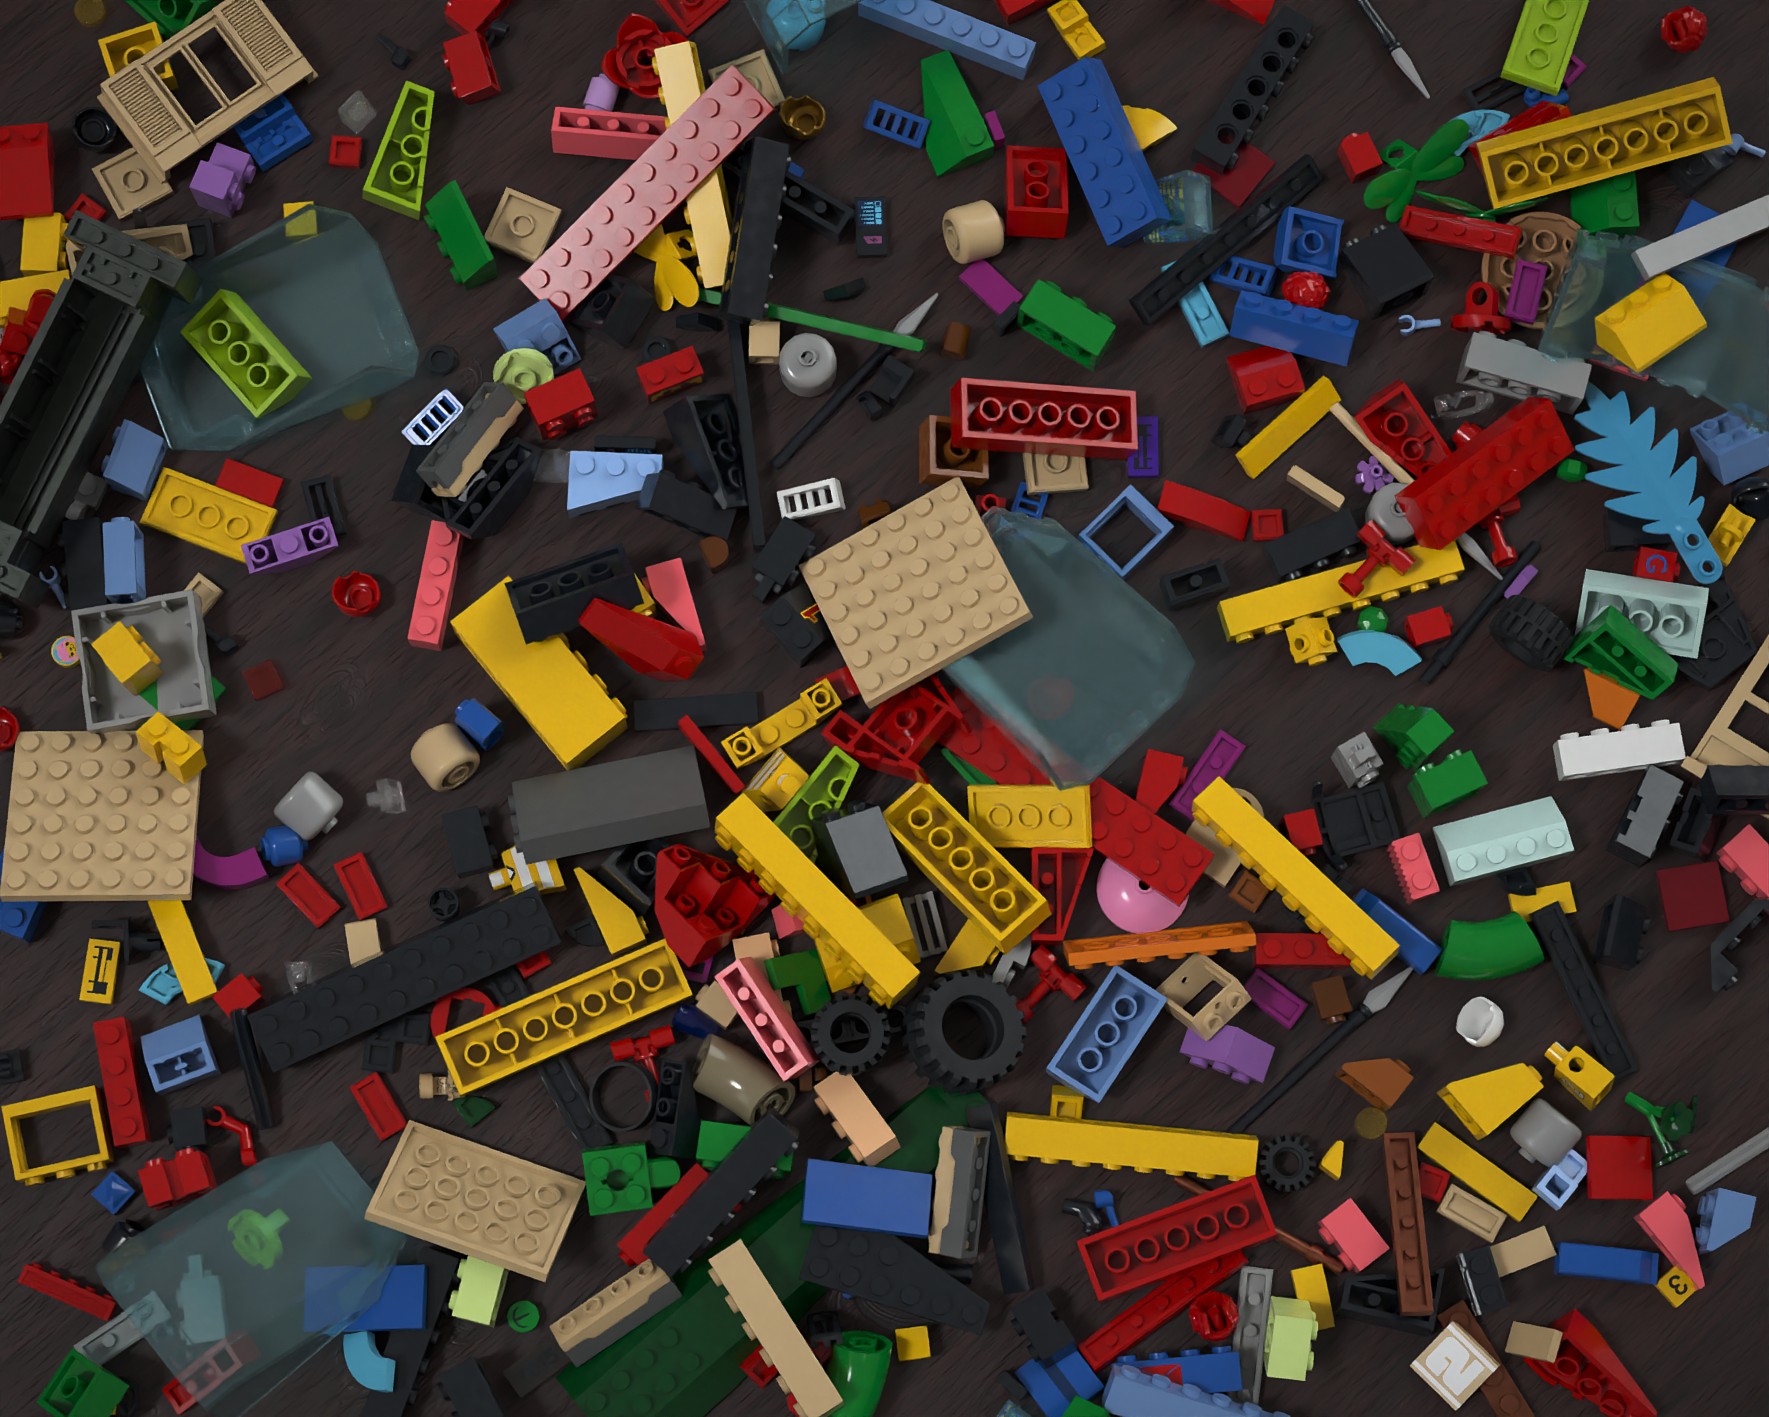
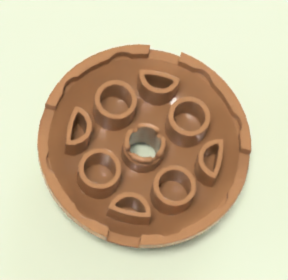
M1530 212L1514 217L1506 225L1521 227L1523 231L1515 258L1511 259L1486 253L1483 254L1482 282L1496 287L1499 294L1498 311L1504 315L1516 262L1518 259L1548 266L1547 278L1544 280L1533 326L1516 321L1512 322L1531 329L1548 330L1560 328L1576 321L1592 306L1602 284V260L1595 242L1590 240L1579 224L1559 214Z

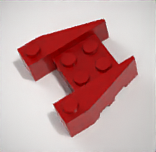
M933 673L883 701L863 726L839 710L821 732V735L831 748L835 745L860 764L859 766L928 785L930 780L917 764L952 722L969 734L972 732V729Z

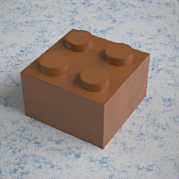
M929 415L919 425V484L941 486L951 479L959 477L965 488L978 489L989 479L988 450L952 448L951 417Z

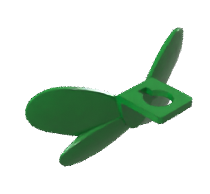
M1455 119L1444 124L1426 141L1420 151H1417V149L1400 139L1395 140L1379 153L1382 162L1394 170L1378 176L1367 186L1363 198L1366 207L1369 209H1379L1387 205L1386 219L1390 223H1395L1403 216L1406 205L1410 204L1416 181L1443 180L1458 174L1464 167V160L1459 156L1451 155L1460 147L1468 135L1469 126L1467 122L1462 119ZM1398 149L1404 150L1403 157L1388 158L1393 151Z
M1420 190L1415 191L1418 196L1430 202L1466 213V217L1495 222L1496 215L1524 210L1548 200V197L1534 198L1497 209L1483 211L1454 198Z

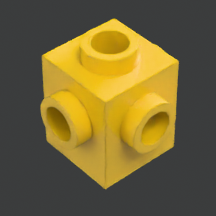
M1326 617L1308 618L1285 628L1290 643V651L1294 656L1295 663L1308 662L1309 666H1316L1327 661L1326 656L1337 652L1334 635L1330 630Z

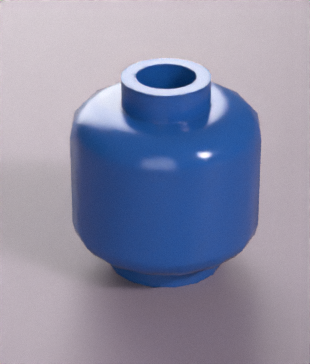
M286 825L271 827L265 831L264 837H260L261 852L264 860L269 861L274 867L294 864L302 860L303 851L308 850V841L302 840L297 832Z

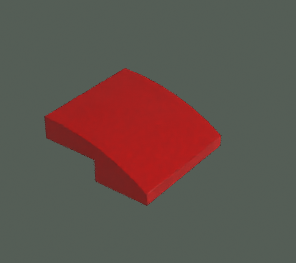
M1586 1136L1588 1199L1653 1200L1651 1137Z

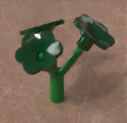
M1629 1092L1625 1097V1103L1647 1116L1661 1144L1659 1148L1663 1157L1655 1164L1656 1169L1669 1165L1690 1154L1688 1149L1683 1151L1674 1150L1671 1142L1666 1141L1663 1134H1666L1669 1140L1676 1141L1681 1135L1686 1136L1688 1133H1693L1698 1095H1693L1687 1107L1680 1101H1676L1672 1106L1667 1107L1654 1106L1633 1092ZM1654 1115L1661 1118V1122L1659 1123V1125Z

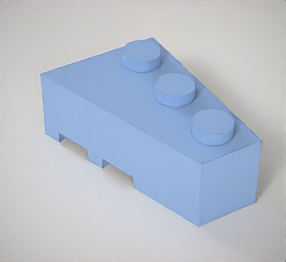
M570 451L567 501L569 519L586 512L603 510L615 504L638 500L646 475L659 473V470H663V456L658 454Z

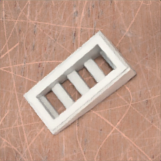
M836 478L777 492L782 519L786 516L791 520H797L845 510L841 484ZM828 489L831 490L833 503H828L826 494ZM818 491L820 506H816L813 492ZM802 494H806L808 509L803 507ZM794 496L796 512H791L789 497Z

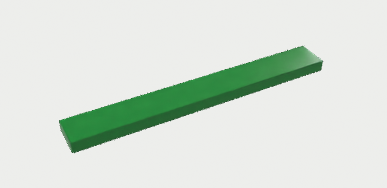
M698 286V300L720 305L722 291L705 289V287ZM768 302L766 314L768 317L912 351L923 352L926 350L928 341L926 339Z

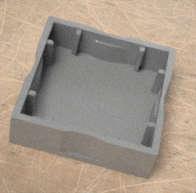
M193 589L152 596L134 603H112L71 611L76 651L81 662L83 674L82 695L88 732L91 734L138 730L157 712L139 694L134 696L122 685L91 645V643L119 621L127 628L132 624L143 637L139 643L145 641L162 661L158 666L164 674L157 678L158 711L171 722L217 716L201 597Z

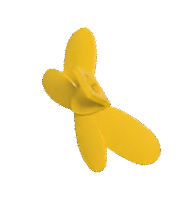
M661 224L634 252L642 257L656 261L654 291L656 302L661 310H670L674 297L683 306L693 307L699 298L698 283L692 272L681 260L698 257V254H694L693 251H688L683 247L679 248L678 243L680 238L686 239L690 243V237L694 235L689 229L665 235Z

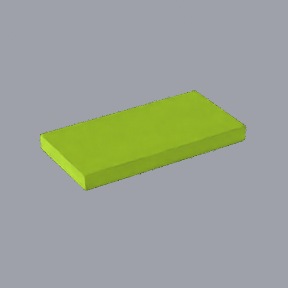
M1526 0L1500 77L1557 96L1589 0Z

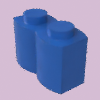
M472 698L470 701L465 699L454 712L457 715L455 722L458 724V727L486 752L491 750L506 731L503 722L475 698Z

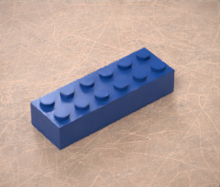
M1084 57L1037 85L1107 246L1124 248L1172 221L1102 60Z

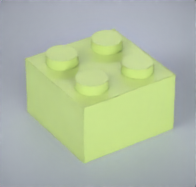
M468 1256L467 1260L461 1259L457 1277L461 1279L458 1291L453 1290L449 1302V1309L453 1310L452 1316L494 1328L509 1270Z
M1271 1296L1263 1357L1268 1377L1305 1381L1306 1371H1312L1314 1352H1311L1310 1341H1316L1318 1321H1315L1316 1312L1311 1311L1308 1300Z

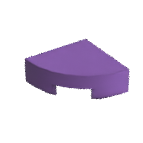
M1531 564L1527 565L1506 590L1504 596L1508 599L1512 595H1519L1538 570Z

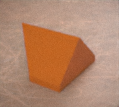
M1591 668L1584 669L1593 718L1620 731L1640 694L1617 684V680L1602 673L1600 675L1590 672Z

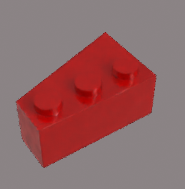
M1542 100L1468 145L1484 177L1476 143L1571 117L1572 115L1568 106Z
M1032 847L1030 852V884L1047 900L1051 915L1031 932V945L1062 944L1094 848Z

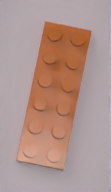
M1247 921L1145 933L1065 940L1062 942L1063 952L1069 966L1074 965L1075 969H1088L1093 967V963L1106 962L1108 966H1117L1124 964V960L1137 959V962H1151L1155 960V956L1168 955L1169 959H1180L1186 957V953L1199 952V955L1207 956L1217 954L1219 949L1230 948L1231 952H1243L1249 950L1248 946L1256 945V935Z

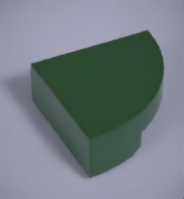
M462 1097L451 1103L471 1128L496 1109L489 1101L479 1097Z

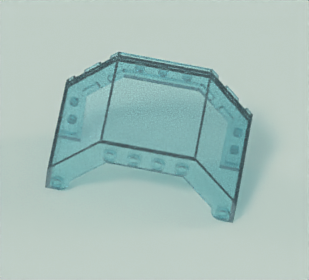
M1577 228L1538 341V351L1542 352L1541 356L1554 362H1558L1560 358L1574 357L1599 360L1610 367H1616L1618 364L1627 367L1628 372L1639 377L1649 375L1657 378L1656 381L1664 386L1674 387V385L1686 388L1685 391L1692 396L1707 397L1742 418L1747 423L1745 427L1750 431L1762 434L1763 431L1769 432V287H1765L1763 291L1755 286L1756 279L1700 258L1666 272L1667 275L1685 286L1707 322V327L1640 373H1637L1597 345L1594 318L1653 279L1644 280L1631 254L1635 250L1654 242L1627 234L1624 240L1618 239L1619 235L1597 231L1595 236H1589L1590 232L1588 230Z

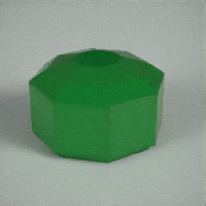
M1562 459L1558 462L1556 475L1564 481L1581 482L1585 479L1587 466L1581 461Z
M1370 606L1360 612L1357 627L1359 630L1385 632L1388 617L1383 609Z

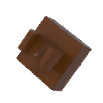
M876 499V505L865 507L864 503L860 504L858 513L862 529L891 514L887 501L882 502L880 499Z
M809 1068L798 1076L797 1094L810 1093L813 1090L812 1083H820L827 1078V1069Z

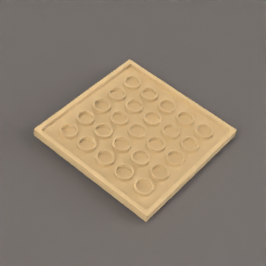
M959 477L951 479L799 565L869 709L1033 618Z
M182 730L203 748V730ZM88 731L20 732L15 743L0 886L1 901L191 900L201 771L186 785L182 784L167 771L164 760L158 764L141 751L136 731H115L101 734H91Z

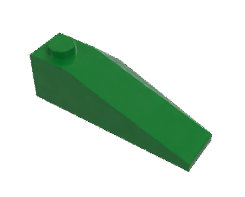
M949 50L922 59L921 75L924 118L930 120L926 132V152L937 178L993 158V141Z

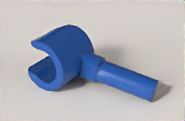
M1108 1190L1095 1191L1094 1200L1096 1208L1106 1207V1213L1112 1228L1118 1226L1119 1222L1114 1212L1112 1194Z

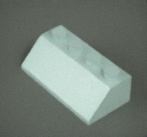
M1586 569L1575 635L1609 605H1612L1667 654L1697 659L1709 588Z
M1552 796L1433 827L1450 887L1513 869L1562 858L1574 851L1566 821Z

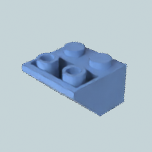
M545 298L493 328L506 353L520 348L537 350L547 356L552 363L554 375L581 360L559 315Z
M1744 405L1732 408L1722 415L1705 420L1701 424L1690 428V433L1709 471L1723 485L1769 465V428Z
M124 419L122 426H118L113 434L112 443L114 447L111 455L107 454L105 456L101 471L104 472L103 477L112 490L148 501L169 445L163 437L132 421Z
M200 1015L140 1037L150 1078L155 1092L161 1096L221 1074Z
M1723 1188L1708 1191L1706 1196H1701L1697 1213L1701 1215L1699 1227L1695 1226L1692 1233L1697 1254L1701 1255L1712 1252L1748 1230L1751 1226L1756 1197Z

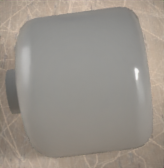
M803 333L792 337L785 343L779 357V371L784 385L789 391L802 397L821 395L831 387L836 378L837 359L833 347L825 338L817 334Z
M1390 483L1381 487L1371 498L1365 512L1366 523L1370 519L1386 533L1384 538L1392 546L1403 545L1415 537L1413 527L1405 518L1406 514L1402 512L1394 496L1408 486L1405 483Z
M310 771L275 806L274 815L286 826L297 832L302 840L309 841L317 836L321 830L327 834L338 822L334 816L343 806V798L317 773Z
M1541 1098L1535 1099L1510 1130L1512 1138L1522 1147L1518 1152L1531 1163H1534L1537 1159L1547 1167L1558 1166L1582 1136L1581 1130L1571 1120Z

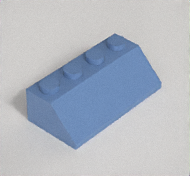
M1114 966L1047 1066L1046 1073L1071 1090L1100 1103L1168 998L1119 966Z

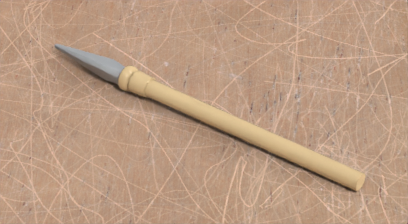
M1336 402L1329 409L1400 483L1409 485L1415 481L1393 458L1369 441L1354 417L1339 402ZM1464 532L1455 539L1466 553L1498 579L1503 580V577L1470 536Z

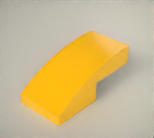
M1061 0L1047 9L1056 28L1078 60L1084 57H1092L1106 49L1105 41L1089 22L1088 14L1077 0Z
M1317 1264L1291 1270L1290 1273L1296 1298L1309 1301L1311 1311L1316 1312L1315 1321H1318V1330L1335 1327L1323 1265Z

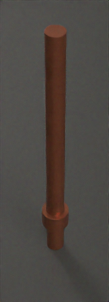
M1185 1175L1176 1176L1173 1184L1195 1196L1212 1191ZM1275 1226L1278 1238L1274 1240L1305 1256L1304 1260L1313 1265L1322 1264L1323 1267L1337 1275L1341 1273L1344 1264L1325 1254L1323 1248L1314 1243L1309 1245Z

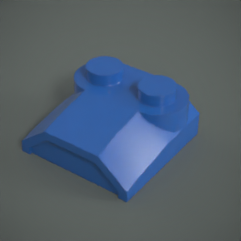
M1291 206L1285 208L1277 226L1273 255L1276 267L1285 273L1314 271L1326 278H1336L1337 273L1335 272L1340 235L1344 220Z

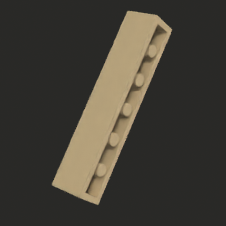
M738 1240L710 1258L708 1261L713 1268L708 1270V1273L717 1287L723 1284L727 1289L729 1295L725 1297V1300L734 1314L740 1311L744 1316L746 1322L741 1325L751 1341L758 1338L763 1346V1349L758 1351L768 1368L775 1365L780 1373V1376L775 1379L785 1395L790 1392L794 1395L797 1403L793 1407L799 1417H827L845 1405L843 1399L742 1240Z

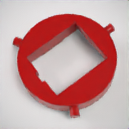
M471 988L455 990L434 1000L437 1003L431 1014L433 1036L435 1038L446 1033L452 999L464 1001L468 999L475 1003L485 1004L483 1016L502 1009V1006L495 1007L491 1000L478 990Z

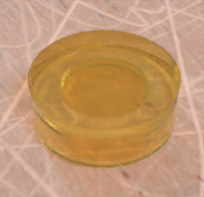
M78 0L74 7V13L82 25L95 27L103 22L106 16V9L101 0Z
M353 389L342 396L340 407L346 418L352 421H361L369 416L372 403L364 391Z
M1374 1107L1363 1109L1355 1118V1129L1365 1139H1376L1387 1128L1385 1114Z

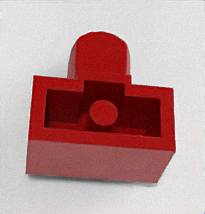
M49 289L36 290L31 296L27 311L9 307L1 333L0 348L26 355L56 293Z

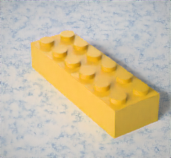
M915 783L882 812L895 845L1004 955L1051 915L1047 900L930 784Z

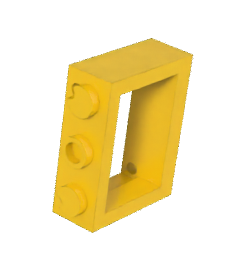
M95 1085L1 1106L15 1180L20 1183L25 1182L26 1187L45 1183V1177L56 1175L57 1179L76 1176V1170L87 1168L88 1172L104 1170L107 1168L106 1163L114 1162L100 1088ZM90 1103L100 1153L28 1169L19 1119Z

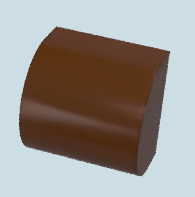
M951 321L945 329L940 350L941 357L952 360H964L971 328L967 325Z
M710 536L701 540L699 543L700 551L711 573L716 574L724 570L729 563V550L726 542L716 536Z

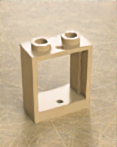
M1195 952L1156 989L1157 992L1168 998L1163 1006L1166 1011L1206 1042L1252 999L1237 978L1207 956L1199 955V952ZM1212 980L1224 987L1194 1017L1183 1009Z

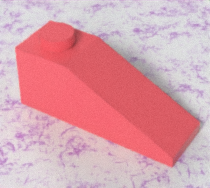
M681 558L645 567L647 577L641 579L649 595H653L655 604L678 628L694 633L701 650L706 651L705 639Z
M1667 1191L1633 1218L1670 1263L1686 1273L1694 1283L1692 1287L1698 1291L1705 1286L1689 1218L1684 1212L1686 1206L1676 1194L1670 1195Z

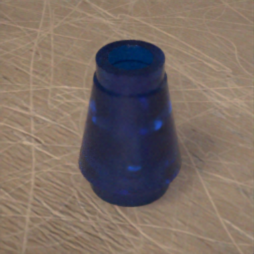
M682 1002L671 1022V1025L677 1027L676 1031L703 1040L710 1033L716 1035L719 1029V1025L715 1024L714 1021L691 1003L687 1005Z

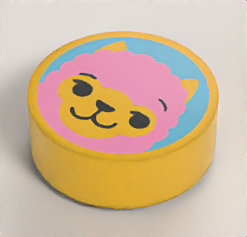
M62 636L53 643L51 654L58 665L64 668H71L80 663L74 637Z

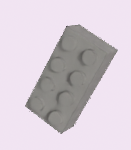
M1487 331L1473 332L1464 349L1456 379L1457 383L1521 401L1529 396L1550 398L1555 410L1573 415L1584 398L1592 367L1591 364L1585 363L1584 359L1577 356L1565 358L1555 355V351L1548 348H1538L1537 350L1526 347V344L1519 340L1510 339L1504 341L1497 339L1495 334Z

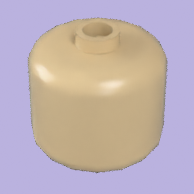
M980 200L952 208L944 214L942 221L943 235L949 253L956 262L968 264L995 256L1002 251L1005 225L1003 219L991 203Z
M444 723L425 731L411 750L412 763L429 786L438 792L449 791L463 784L474 774L480 763V755L464 732L452 723Z

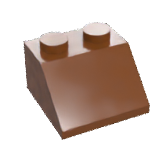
M1390 1058L1344 1063L1334 1073L1336 1077L1382 1113L1393 1106L1414 1079L1409 1074L1411 1069L1399 1059L1392 1061Z

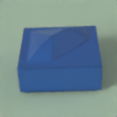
M111 1171L91 1195L116 1216L137 1191L117 1173Z

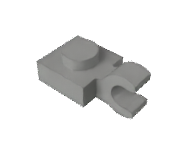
M89 472L86 473L73 499L74 502L70 505L65 515L66 518H69L68 521L84 519L88 507L97 511L109 487L105 479Z

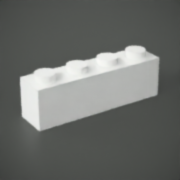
M1669 720L1654 721L1651 723V727L1640 728L1639 724L1625 725L1621 727V731L1610 733L1609 728L1596 729L1590 732L1591 735L1579 737L1577 732L1561 735V740H1557L1553 745L1559 781L1646 769L1650 764L1655 767L1677 765L1686 758L1680 724H1670Z

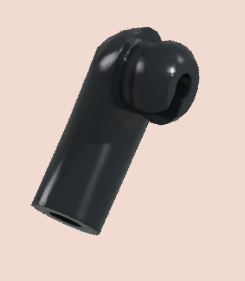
M1068 1198L1064 1199L1063 1214L1079 1217L1084 1224L1083 1232L1087 1236L1099 1233L1100 1228H1102V1219L1092 1204Z

